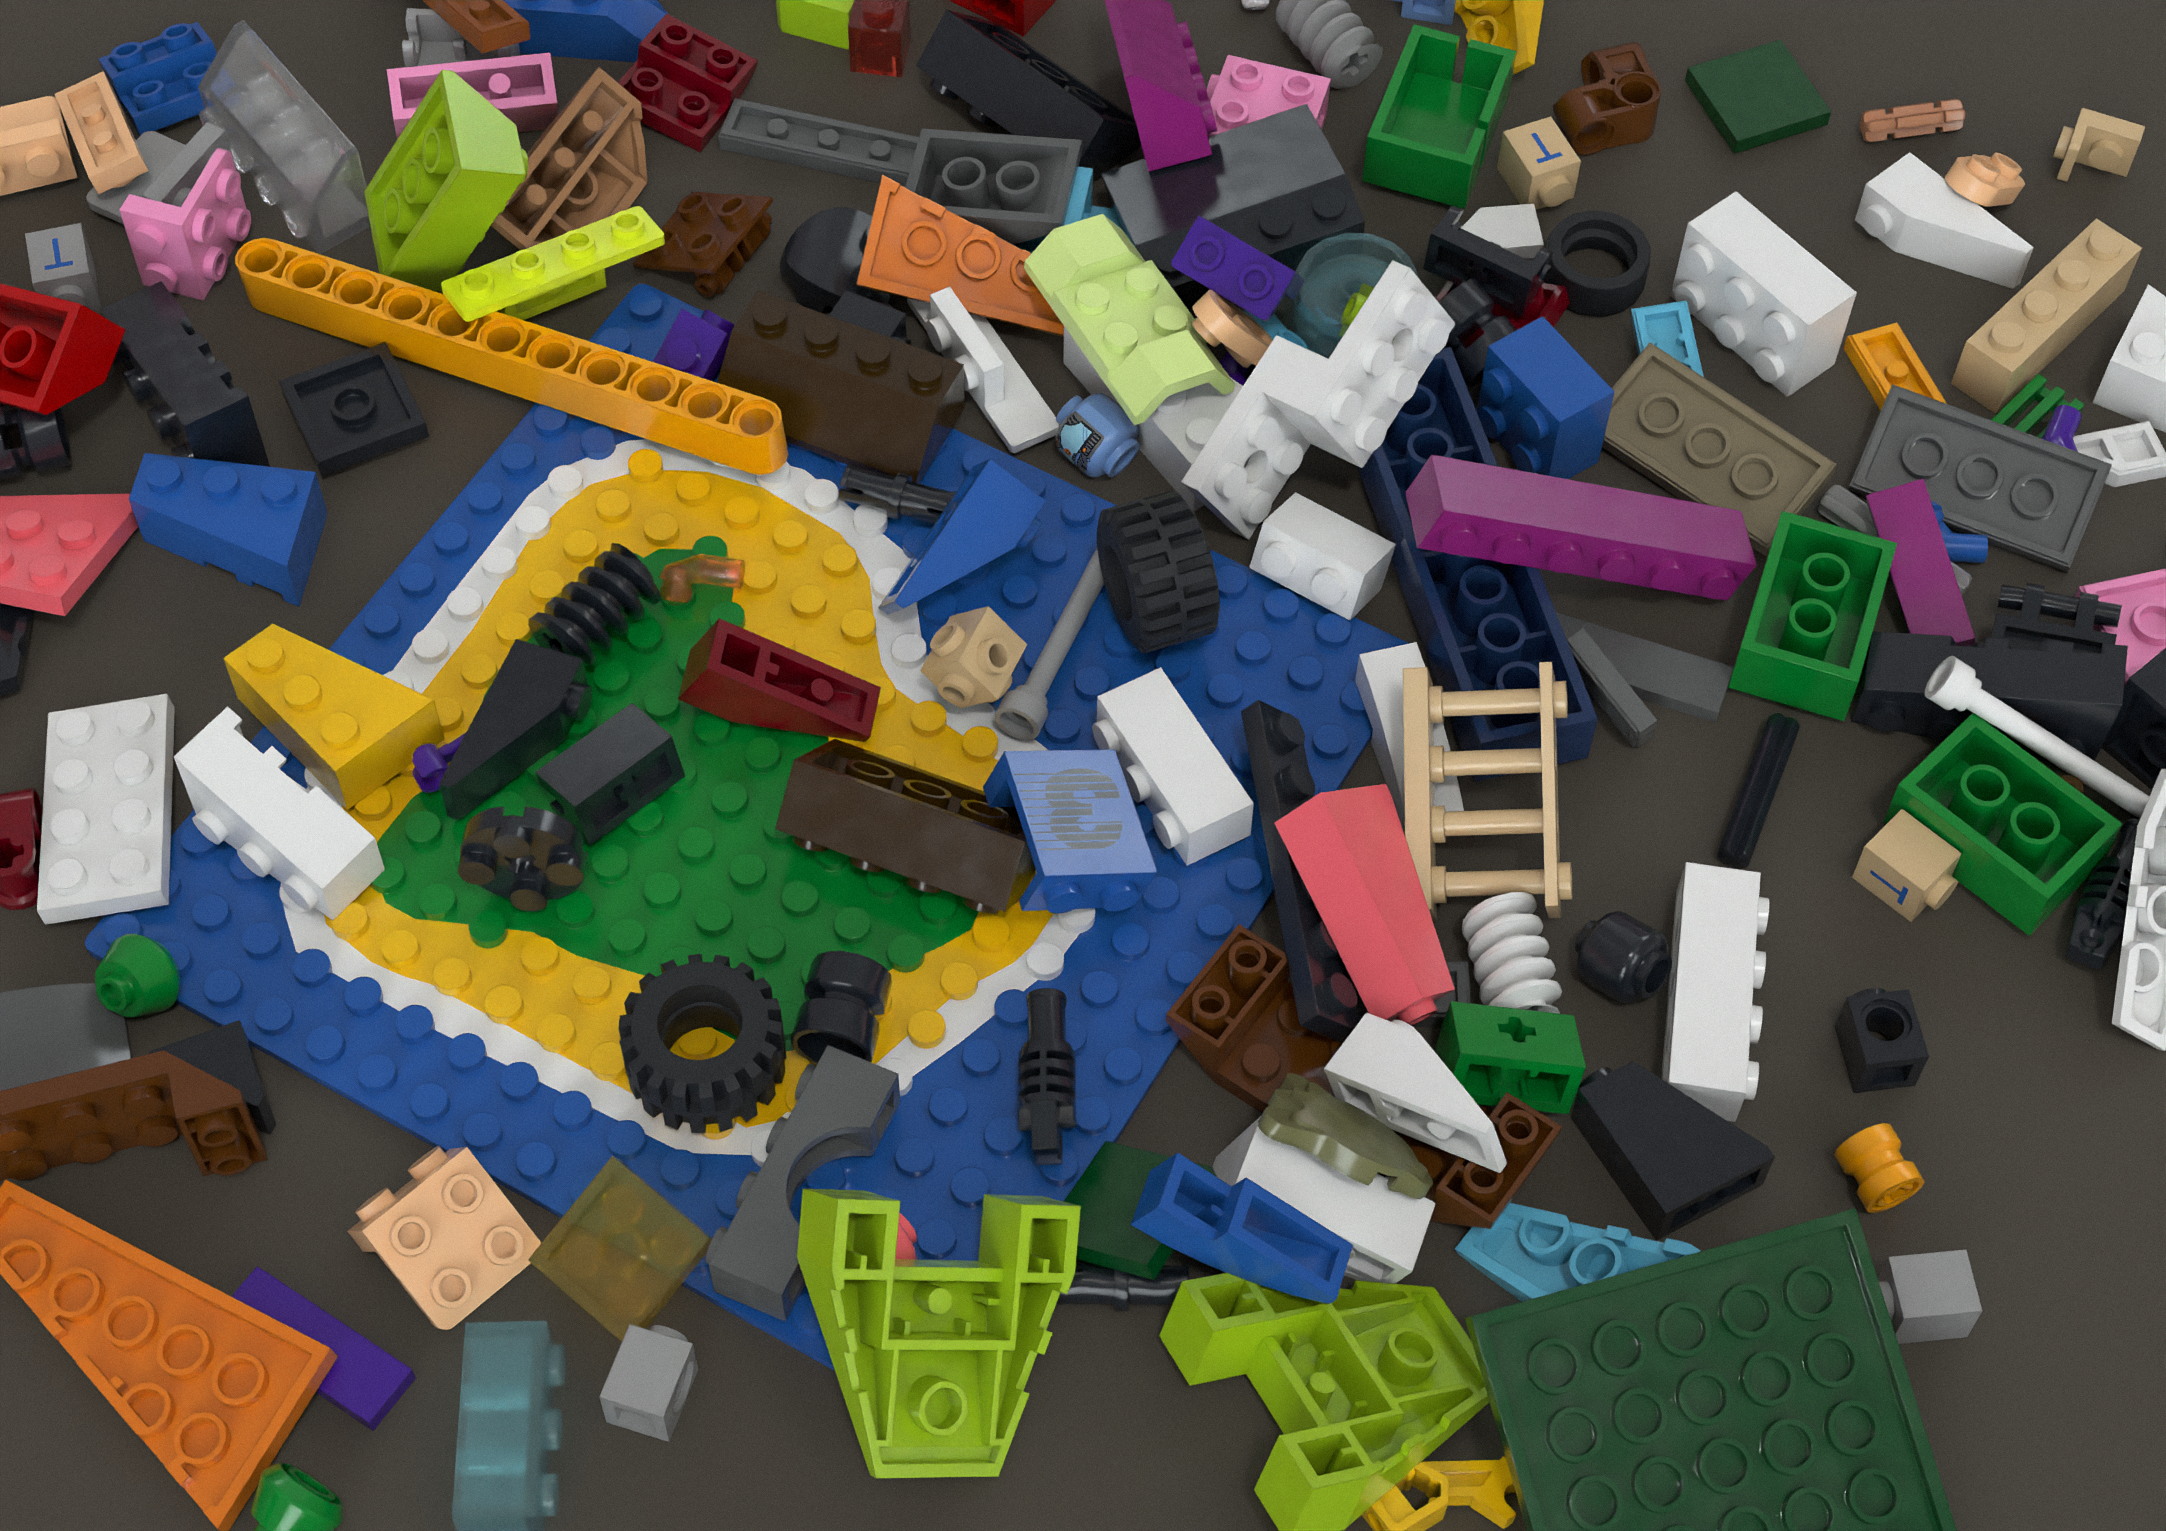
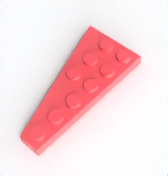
M130 494L0 496V603L66 616L138 528L129 502Z

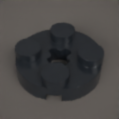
M505 806L489 808L473 816L464 828L460 847L458 874L464 881L479 885L499 896L509 898L514 907L530 912L544 909L548 900L564 897L581 885L584 879L588 851L585 853L582 849L584 837L581 832L568 820L547 810L533 807H525L523 816H503Z

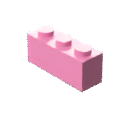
M550 53L387 69L397 139L441 70L454 71L517 126L518 132L546 130L558 115V103Z

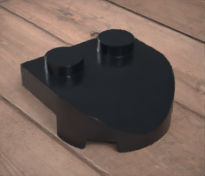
M835 207L813 215L796 229L782 252L780 272L782 277L788 276L791 284L796 289L797 303L822 313L826 305L834 308L847 290L875 302H885L888 304L891 294L857 286L873 216L854 208Z

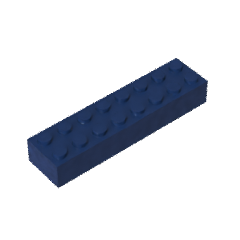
M1444 348L1435 355L1418 381L1415 393L1404 403L1387 429L1382 444L1373 451L1363 468L1358 466L1357 468L1383 538L1396 544L1391 560L1437 685L1443 686V692L1540 688L1539 662H1552L1555 681H1566L1568 717L1556 718L1557 764L1588 758L1598 718L1539 569L1417 548L1405 492L1430 456L1437 455L1498 467L1452 348ZM1540 713L1449 716L1462 751L1541 748ZM1509 774L1471 775L1473 782Z

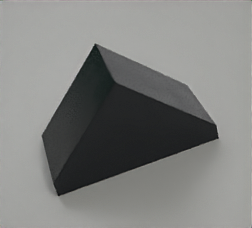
M240 1020L149 1052L151 1054L164 1050L241 1090L257 1130L271 1135L277 1124L252 1048Z

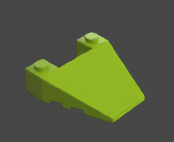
M803 1189L797 1259L870 1476L874 1478L999 1477L1029 1397V1393L1024 1392L1028 1377L1037 1354H1045L1051 1339L1052 1332L1047 1331V1327L1060 1293H1068L1075 1275L1081 1206L1044 1196L984 1194L978 1261L895 1259L900 1211L899 1200L865 1190Z
M1222 1273L1182 1281L1159 1335L1190 1386L1246 1374L1284 1433L1279 1435L1254 1488L1255 1493L1279 1531L1345 1530L1401 1481L1417 1464L1427 1458L1489 1403L1472 1341L1434 1287L1356 1280L1352 1289L1340 1288L1337 1299L1330 1304L1277 1291L1229 1273Z

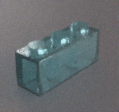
M547 1321L465 1323L452 1520L457 1531H545L546 1516L557 1515L558 1477L557 1474H548L549 1450H560L561 1410L560 1408H551L553 1386H563L565 1351L563 1345H554Z

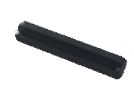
M1781 713L1772 714L1768 718L1717 853L1718 859L1723 864L1743 869L1750 863L1800 729L1799 723L1795 718L1785 717Z

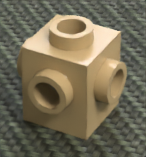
M989 606L949 617L947 623L933 636L930 642L932 650L920 671L937 687L939 694L945 700L955 704L959 709L986 702L991 703L1001 698L1012 684L1011 674L1027 644Z

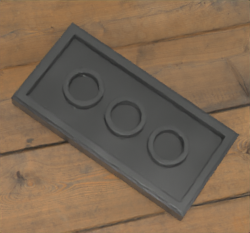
M1892 384L1848 491L1866 498V495L1924 479L1930 500L1942 507V513L1944 514L1943 522L1950 530L1961 534L1986 535L1990 545L2068 573L2112 464Z

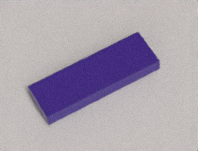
M258 1266L231 1296L331 1348L338 1357L316 1393L372 1431L375 1430L416 1379L411 1368Z

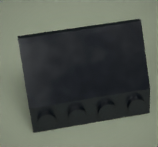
M1307 104L1208 137L1212 155L1149 172L1146 160L1142 159L1101 173L1120 228L1143 259L1154 262L1187 309L1192 308L1210 289L1176 270L1171 262L1198 215L1295 272L1363 250L1364 218L1347 176Z

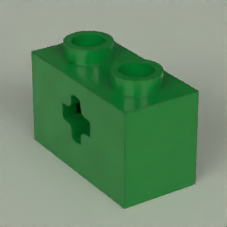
M1450 1001L1435 1046V1053L1473 1100L1481 1105L1497 1106L1506 1092L1537 1111L1569 1114L1586 1069L1574 1015Z

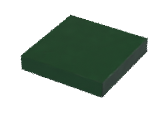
M1781 39L1694 65L1687 69L1686 83L1734 154L1828 125L1831 115L1830 109Z
M1105 1141L1063 1201L1081 1206L1076 1259L1152 1280L1156 1278L1174 1249L1133 1227L1131 1222L1150 1170L1171 1156ZM1195 1163L1216 1176L1212 1166Z

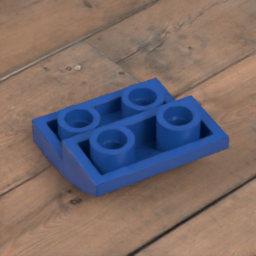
M198 22L172 25L166 28L161 33V36L142 43L127 42L115 47L111 54L98 59L122 108L139 135L147 131H156L241 98L235 80L218 58L213 41Z

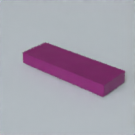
M1924 479L1866 495L1867 505L1878 538L1897 543L1889 574L1908 633L1952 636L1956 646L1975 644V635Z

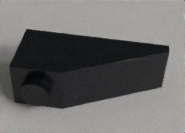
M515 640L439 783L448 817L460 820L565 741L575 720L581 721L584 719L592 701L593 690L587 683L583 659L522 640Z

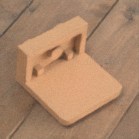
M45 96L0 107V196L78 178L62 112L55 97Z
M437 1146L409 1167L407 1171L413 1179L396 1193L392 1194L388 1187H386L363 1203L355 1211L361 1221L347 1232L363 1252H376L436 1328L448 1330L456 1326L536 1260L541 1254L542 1245L468 1147L452 1148L444 1153L441 1147Z

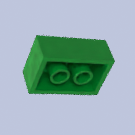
M1781 511L1728 688L1844 721L1860 679L1897 543Z
M1972 713L1898 784L1883 824L1886 825L1903 809L1962 854L1952 877L2028 936L2091 875L2097 863L2106 857L2123 825L1975 713Z

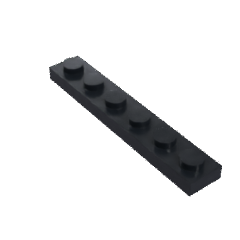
M1257 700L1242 710L1241 715L1299 1024L1311 1031L1344 1043L1359 1023L1356 1008L1357 994L1340 954L1274 822L1314 797L1315 783L1309 772L1304 746L1305 733L1299 719Z

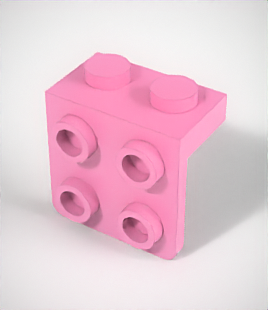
M217 148L181 207L129 194L119 210L142 284L149 287L162 281L169 292L203 301L214 282L221 280L224 276L230 254L237 242H241L247 237L251 226V214L246 209L241 190V177L239 172L236 171L232 153Z

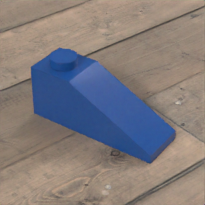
M992 459L973 466L878 608L887 615L902 610L1014 549L1016 546L1022 549L1033 538L1042 521L1036 515L1046 500Z

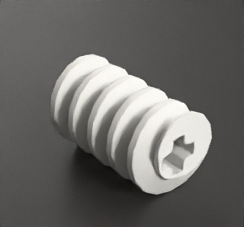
M1510 892L1484 900L1469 910L1463 919L1462 933L1468 942V955L1474 964L1473 973L1480 985L1479 996L1484 1005L1560 1014L1558 1008L1551 1004L1560 998L1562 989L1557 981L1549 980L1554 976L1556 968L1551 959L1543 958L1548 954L1550 947L1544 937L1538 936L1542 932L1543 923L1539 916L1532 914L1537 907L1536 899L1532 894Z

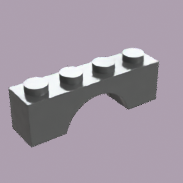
M829 1045L826 1047L817 1066L810 1063L801 1074L795 1091V1099L798 1100L788 1119L780 1117L775 1122L767 1140L766 1153H768L764 1164L759 1173L751 1171L744 1179L736 1199V1207L739 1210L729 1228L721 1226L716 1231L706 1253V1263L709 1264L714 1292L785 1322L806 1284L797 1259L800 1225L791 1213L792 1202L798 1188L813 1171L830 1161L849 1156H873L900 1105L898 1073Z

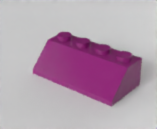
M1104 0L1148 172L1212 155L1207 134L1216 132L1217 127L1187 21L1176 23L1172 5L1165 0Z

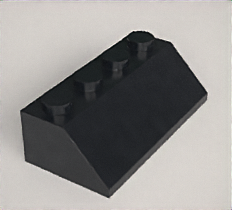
M946 10L916 64L918 68L932 77L930 82L932 88L954 100L961 97L971 104L968 109L970 115L992 127H996L998 123L1010 132L1008 135L1082 140L1083 150L1078 167L1092 168L1093 180L1095 181L1102 177L1101 173L1110 171L1141 146L1135 118L999 23Z

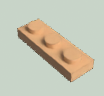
M104 71L55 93L87 175L98 194L111 188L123 187L131 183L137 176L149 171L114 89Z

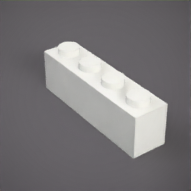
M1686 862L1675 900L1671 950L1672 968L1669 975L1661 1079L1725 1120L1735 1122L1744 1099L1754 1100L1758 1085L1759 1063L1749 1061L1750 1043H1758L1762 1026V1006L1752 1005L1753 988L1761 989L1765 974L1766 952L1756 951L1757 934L1764 935L1769 915V898L1759 897L1761 876L1759 872Z

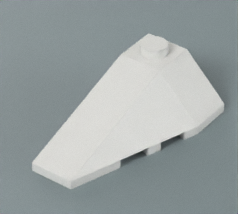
M2161 769L2137 825L2112 1017L2113 1025L2150 1046L2166 1051V769Z

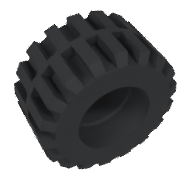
M1170 490L1103 509L1100 512L1097 526V550L1100 568L1115 616L1130 642L1139 652L1149 653L1213 634L1217 628L1220 609L1215 567L1200 523L1178 492Z
M702 954L687 955L688 964L677 966L674 959L661 964V975L655 977L649 972L639 981L641 994L629 993L624 1002L626 1015H620L618 1028L621 1038L619 1041L630 1089L635 1099H642L643 1108L649 1115L655 1118L663 1112L665 1125L676 1130L679 1129L683 1122L690 1123L691 1133H706L707 1124L718 1123L719 1131L721 1132L733 1128L732 1119L741 1116L747 1122L758 1115L756 1103L759 1101L768 1105L776 1095L774 1083H782L785 1074L784 1059L787 1056L781 1009L778 999L772 996V989L764 977L755 980L753 968L741 962L734 969L730 967L729 957L715 954L713 962H703ZM699 1028H719L737 1037L735 1043L728 1050L709 1059H686L670 1051L672 1045L681 1036Z

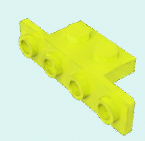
M635 206L444 280L441 283L442 292L464 321L470 322L496 311L525 320L606 288L605 268L663 246L665 244L664 232L642 207Z

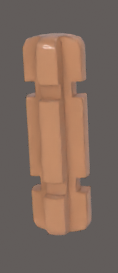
M1956 98L1937 101V106L1935 107L1933 102L1890 107L1889 113H1885L1884 108L1867 110L1861 115L1859 129L1863 140L1866 142L1887 140L1888 134H1891L1892 139L1934 134L1935 128H1939L1941 133L1957 131L1963 127L1965 110L1961 101Z

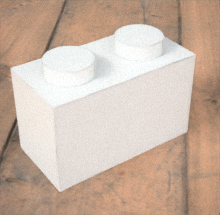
M1295 492L1263 521L1249 568L1330 611L1351 620L1381 590L1396 544Z

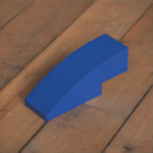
M1178 1152L1150 1170L1131 1222L1133 1227L1206 1265L1252 1283L1330 1304L1337 1299L1353 1244L1247 1177L1230 1186Z

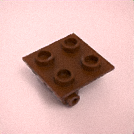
M691 192L690 195L680 201L676 212L661 228L664 232L665 244L640 254L632 264L635 268L693 272L697 279L694 283L695 288L701 295L710 298L714 294H721L735 276L734 272H739L744 267V261H748L763 240L770 235L772 218L766 210L772 204L773 199L767 196Z

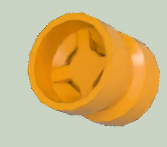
M1888 1123L1873 1125L1854 1134L1844 1141L1834 1154L1844 1173L1854 1176L1859 1184L1857 1195L1868 1213L1882 1212L1899 1205L1918 1192L1924 1184V1179L1915 1164L1904 1160L1899 1151L1902 1143L1891 1124Z

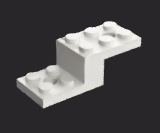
M1392 260L1329 359L1280 336H1275L1181 482L1231 531L1249 540L1259 523L1268 516L1272 503L1290 475L1299 468L1303 455L1310 444L1360 468L1364 467L1373 451L1379 448L1384 441L1387 429L1404 403L1415 393L1418 381L1435 355L1446 345L1449 333L1456 323L1410 267Z

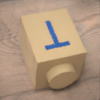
M1551 116L1503 131L1497 169L1520 205L1534 203L1535 210L1547 206L1554 207L1568 199L1574 198L1581 160Z
M1901 809L1864 846L1852 878L1908 921L1912 922L1927 905L1937 910L1954 891L1958 881L1952 877V874L1962 853L1905 810Z

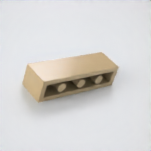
M2096 218L1966 341L1951 384L1997 414L2125 291L2142 247Z

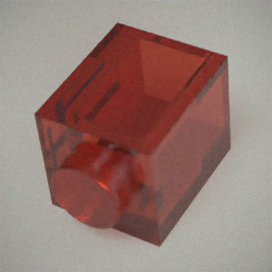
M854 0L848 24L851 72L903 77L911 42L910 0Z

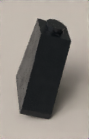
M1634 1061L1614 1071L1609 1067L1599 1069L1585 1078L1579 1085L1570 1118L1655 1241L1764 1184L1775 1158L1768 1146Z

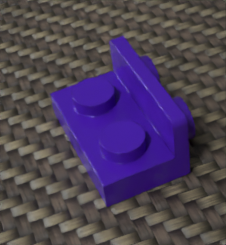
M1199 215L1171 262L1176 270L1263 321L1271 319L1284 295L1294 300L1305 282L1292 269Z

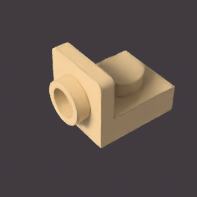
M2082 108L2075 128L2064 126L2053 157L2063 160L2057 179L2067 182L2075 162L2126 177L2141 142L2145 126Z

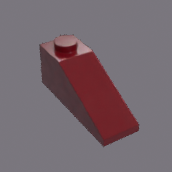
M719 618L690 649L678 700L735 723L866 742L871 736L881 687Z

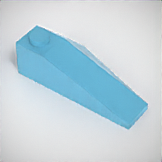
M1509 1203L1491 1229L1472 1227L1455 1248L1460 1257L1520 1302L1701 1251L1687 1242L1666 1238L1665 1243L1632 1236L1629 1229L1608 1225L1607 1229L1570 1222L1567 1216L1514 1203Z

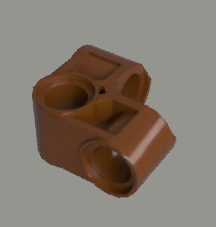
M1632 42L1588 53L1581 60L1584 86L1568 91L1557 103L1552 105L1553 112L1573 150L1581 155H1589L1603 149L1629 143H1641L1648 140L1654 133L1662 89L1647 63L1642 47L1639 43Z

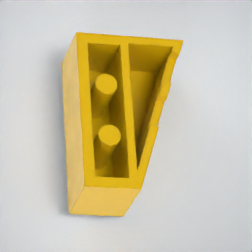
M271 624L223 658L237 698L347 810L412 764L416 748L428 743L438 745L444 740L434 699L275 624Z

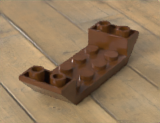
M1238 924L1166 1013L1167 1023L1217 1085L1262 1114L1265 1108L1268 1107V1101L1274 1091L1280 1089V1085L1287 1073L1298 1074L1310 1082L1318 1084L1335 1097L1324 1068L1343 1043L1300 1026L1292 983L1288 981L1289 965L1286 953ZM1506 1092L1494 1110L1486 1105L1477 1104L1493 1123L1507 1164L1501 1173L1395 1130L1393 1131L1413 1150L1417 1160L1428 1169V1173L1433 1180V1184L1425 1198L1436 1203L1430 1221L1491 1229L1561 1133L1562 1126ZM1379 1172L1377 1173L1383 1177H1391L1389 1175H1385Z
M164 1050L0 1091V1181L10 1178L16 1180L32 1179L40 1176L50 1168L73 1162H98L106 1159L113 1152L140 1145L149 1147L165 1145L180 1135H184L203 1176L211 1174H237L246 1170L251 1164L266 1161L268 1158L266 1148L241 1090Z

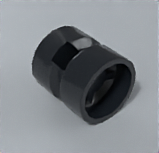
M1470 279L1439 301V304L1456 323L1449 333L1444 348H1452L1465 384L1468 387L1482 381L1488 346L1517 330L1505 315H1493L1494 301L1475 279ZM1481 327L1485 333L1468 346L1464 340Z
M0 403V480L22 476L25 467L29 465L38 472L72 465L70 443L61 408L47 415H42L21 408L12 410L8 405ZM19 428L23 448L14 449L10 431Z
M827 951L818 954L811 963L804 989L806 1002L799 1008L791 1036V1044L794 1050L800 1056L815 1064H818L828 1045L871 1062L880 1032L879 1022L874 1016L884 1014L892 985V976L888 970L875 960L857 953Z

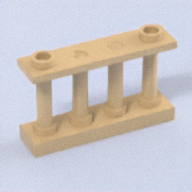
M1539 662L1540 688L1443 692V686H1433L1427 667L1403 668L1405 838L1433 922H1437L1436 904L1447 903V897L1498 896L1510 892L1545 894V907L1548 918H1561V900H1572L1571 862H1560L1556 718L1568 717L1566 681H1555L1552 662ZM1540 713L1541 748L1444 751L1443 745L1434 746L1433 723H1444L1445 716ZM1542 773L1543 808L1446 812L1444 805L1435 806L1434 783L1445 782V776ZM1543 833L1544 869L1447 872L1446 866H1436L1435 843H1446V836Z

